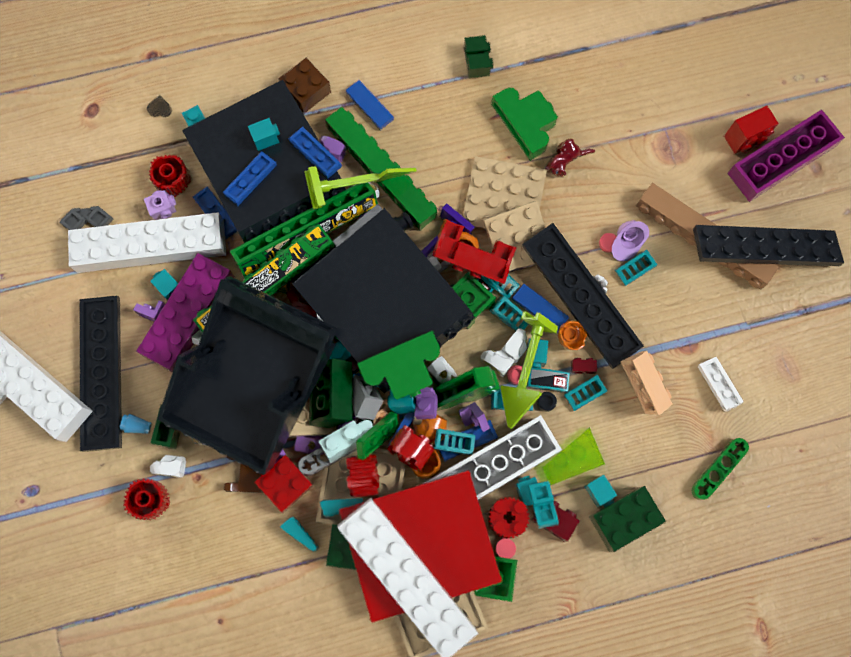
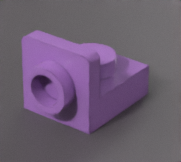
M160 300L155 308L145 303L143 306L136 304L133 310L139 316L155 322L165 304Z
M425 387L421 389V394L416 396L415 417L417 420L435 419L437 414L438 396L433 388Z
M475 402L458 411L465 426L473 423L475 427L479 426L483 432L490 429L484 413Z

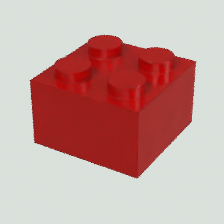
M768 105L736 119L724 135V138L734 154L738 152L745 153L753 145L757 144L759 146L768 140L767 137L775 132L774 129L779 123Z
M286 455L275 463L270 471L255 481V484L282 514L313 487L311 482Z

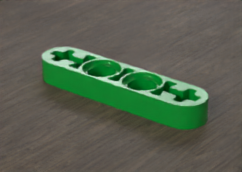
M736 438L724 448L693 485L691 492L694 498L705 500L715 492L747 454L749 444L745 439ZM741 443L742 451H737L733 455L731 452L737 448L735 444ZM724 456L731 459L730 467L723 466L721 461ZM711 471H716L719 474L717 482L711 481L709 477ZM706 483H708L709 485H711V486H707V487L704 489V492L706 493L705 495H704V494H702V495H699V494H698L699 491H700V490L698 489V487H699V488L704 487V486L706 485Z

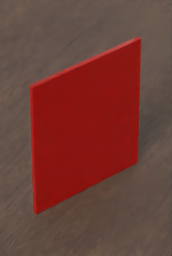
M469 470L372 499L451 598L502 582ZM365 502L339 509L342 521ZM349 542L371 623L405 613L403 608Z

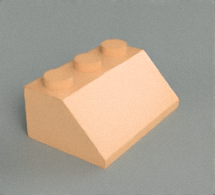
M640 351L620 361L645 414L660 415L672 405L670 400L672 398L671 394L662 383L663 377L656 370L654 358L650 353Z

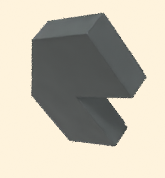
M92 206L83 209L72 208L59 223L68 230L81 229L87 222L94 227L108 226L113 221V218L99 206Z

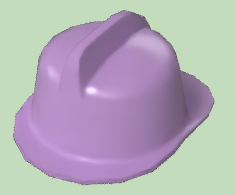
M635 220L623 223L619 227L617 237L612 245L613 257L619 261H628L633 258L649 236L648 226L643 222H636Z

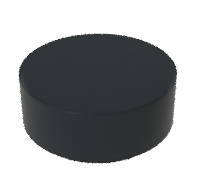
M543 392L537 399L538 408L544 412L552 411L556 407L557 399L551 392Z

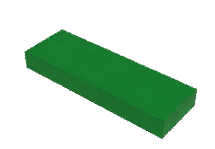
M390 412L356 440L357 456L359 459L364 460L397 431V413Z

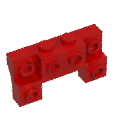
M444 219L432 256L453 264V269L461 272L464 269L471 271L469 275L480 279L481 276L505 284L516 247L496 240L492 253H488L459 241L464 226Z

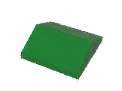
M495 556L502 582L473 592L475 596L512 602L518 560Z

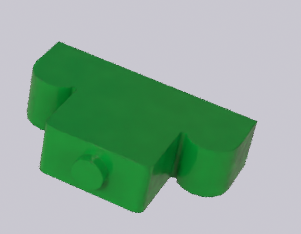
M506 88L493 95L491 105L528 159L531 161L543 154L549 143V136L546 132L555 127L558 118L551 102H547L539 90L519 100L518 91L514 88Z
M430 331L357 364L367 384L372 386L378 385L386 377L395 399L398 400L407 395L413 398L421 394V389L432 385L431 377L423 360L433 361L438 358L440 347L433 331Z
M490 366L473 368L434 388L438 396L437 411L454 407L459 403L476 401L500 390L495 370L491 371Z

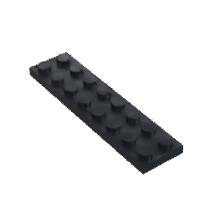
M554 223L522 244L526 253L576 321L582 325L587 336L612 369L621 364L620 361L632 356L644 347Z
M695 225L693 228L700 262L841 266L844 264L835 230Z
M119 296L80 299V401L93 411L80 426L81 452L122 448V430H120L122 403Z

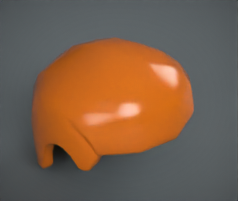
M567 321L560 326L557 336L559 343L564 348L579 350L585 346L587 333L578 321Z
M434 449L421 472L418 469L417 471L412 469L417 477L422 479L432 478L439 472L441 460L436 450Z

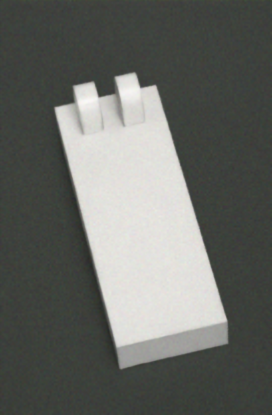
M717 357L698 365L700 372L724 412L732 408L734 409L743 403L742 398Z

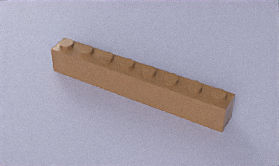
M653 182L636 205L642 213L649 214L657 223L664 224L670 228L672 233L680 235L686 239L687 243L696 246L693 232L695 225L717 226ZM718 262L720 265L731 269L736 276L743 277L749 281L751 286L763 289L768 285L779 269V266L776 264Z

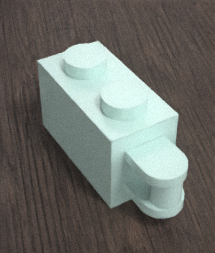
M364 420L359 424L352 421L319 441L320 446L330 463L356 449V440L370 430L373 424L370 420Z

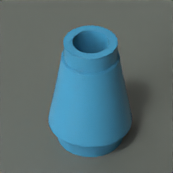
M124 414L120 430H123L124 433L149 434L152 423L132 414Z

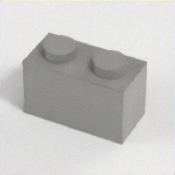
M354 375L352 379V409L354 414L362 420H374L383 403V399L376 385H369L365 382L363 376Z

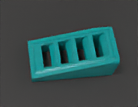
M645 250L616 269L615 272L624 285L627 286L657 267V263L648 250ZM642 258H645V260L649 264L648 267H646L645 264L642 262ZM637 261H638V263L640 264V266L642 267V269H643L642 271H640V270L638 269V267L636 266L635 263H636ZM629 266L633 267V269L637 273L636 275H633V273L629 269ZM624 269L631 277L630 279H627L622 271Z
M509 274L505 284L501 286L499 285L500 282L481 276L483 281L508 299L520 286ZM509 283L512 284L507 291L504 290Z
M500 296L489 309L491 313L515 332L518 329L525 330L529 325L523 320L518 327L516 326L523 312L505 296ZM504 304V308L501 311H499L498 309L500 308V306ZM510 308V313L507 316H505L504 314ZM516 313V318L513 321H510V319Z
M596 375L564 395L573 410L576 411L608 392L599 376ZM594 381L600 389L598 393L592 385ZM587 385L594 394L591 397L585 388ZM580 389L587 398L585 401L578 392ZM574 393L580 401V404L578 405L572 397V394Z
M436 429L434 449L473 455L475 435ZM441 434L445 435L444 446L440 445ZM449 436H452L451 447H448ZM456 437L459 438L458 448H455ZM463 439H466L465 448L462 449Z
M362 498L322 500L320 504L324 516L329 518L339 514V509L362 503L364 500Z
M290 517L280 526L283 531L311 551L319 549L318 545L296 517Z

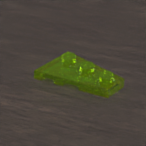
M590 427L542 467L550 486L605 465Z

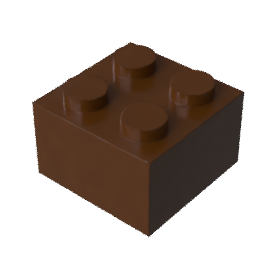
M307 57L279 78V81H284L303 113H306L331 93L330 82Z

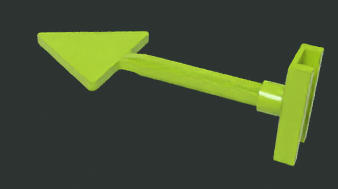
M316 166L309 167L307 171H304L313 209H319L325 205L323 192H328L330 189L373 181L376 183L417 172L416 168L386 169L380 174L372 173L332 181H320Z
M526 311L522 313L521 319L532 326V336L517 387L500 386L507 426L510 429L518 423L542 394L539 391L526 389L540 337H542L543 332L556 334L558 329L556 324L537 312L535 317Z

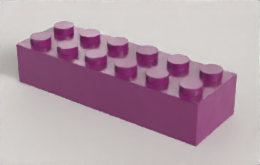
M821 109L734 164L727 174L747 200L751 202L835 148L845 137Z
M197 253L136 352L173 372L178 355L192 348L194 344L192 343V336L200 330L193 319L197 317L199 311L212 305L220 280L229 276L235 277L231 270Z

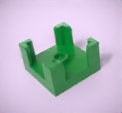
M469 272L452 287L475 317L471 324L466 327L467 329L475 323V319L486 308L489 309L495 303L496 299L474 276L469 275Z

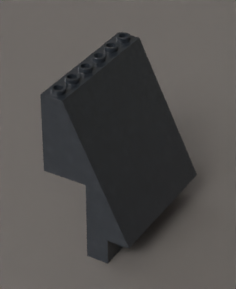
M283 80L182 130L244 243L313 207L304 171H307L309 167L314 165L289 142L288 138L303 126L319 143L320 141ZM270 118L272 125L276 123L280 135H277L279 143L258 151L248 126ZM262 151L273 159L277 166L237 206L223 194V191ZM317 169L320 181L342 179L337 171L327 179ZM346 188L330 189L328 192H323L324 200L326 201L345 191Z
M379 204L333 240L336 247L291 280L294 287L323 322L337 328L335 336L358 363L430 331H433L441 349L444 343L453 339L462 328L469 326L475 318L469 307L385 208L382 209ZM384 377L383 381L377 386L385 394L387 391H390V386L386 377Z
M231 276L221 279L199 345L177 357L157 420L163 422L168 427L179 430L183 435L190 436L201 444L217 450L218 453L235 459L237 463L244 464L255 472L265 475L274 467L336 346L332 341L337 328Z

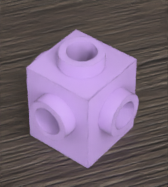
M165 190L152 193V196L144 198L148 212L155 220L169 218L176 212L175 205L177 204L175 198Z

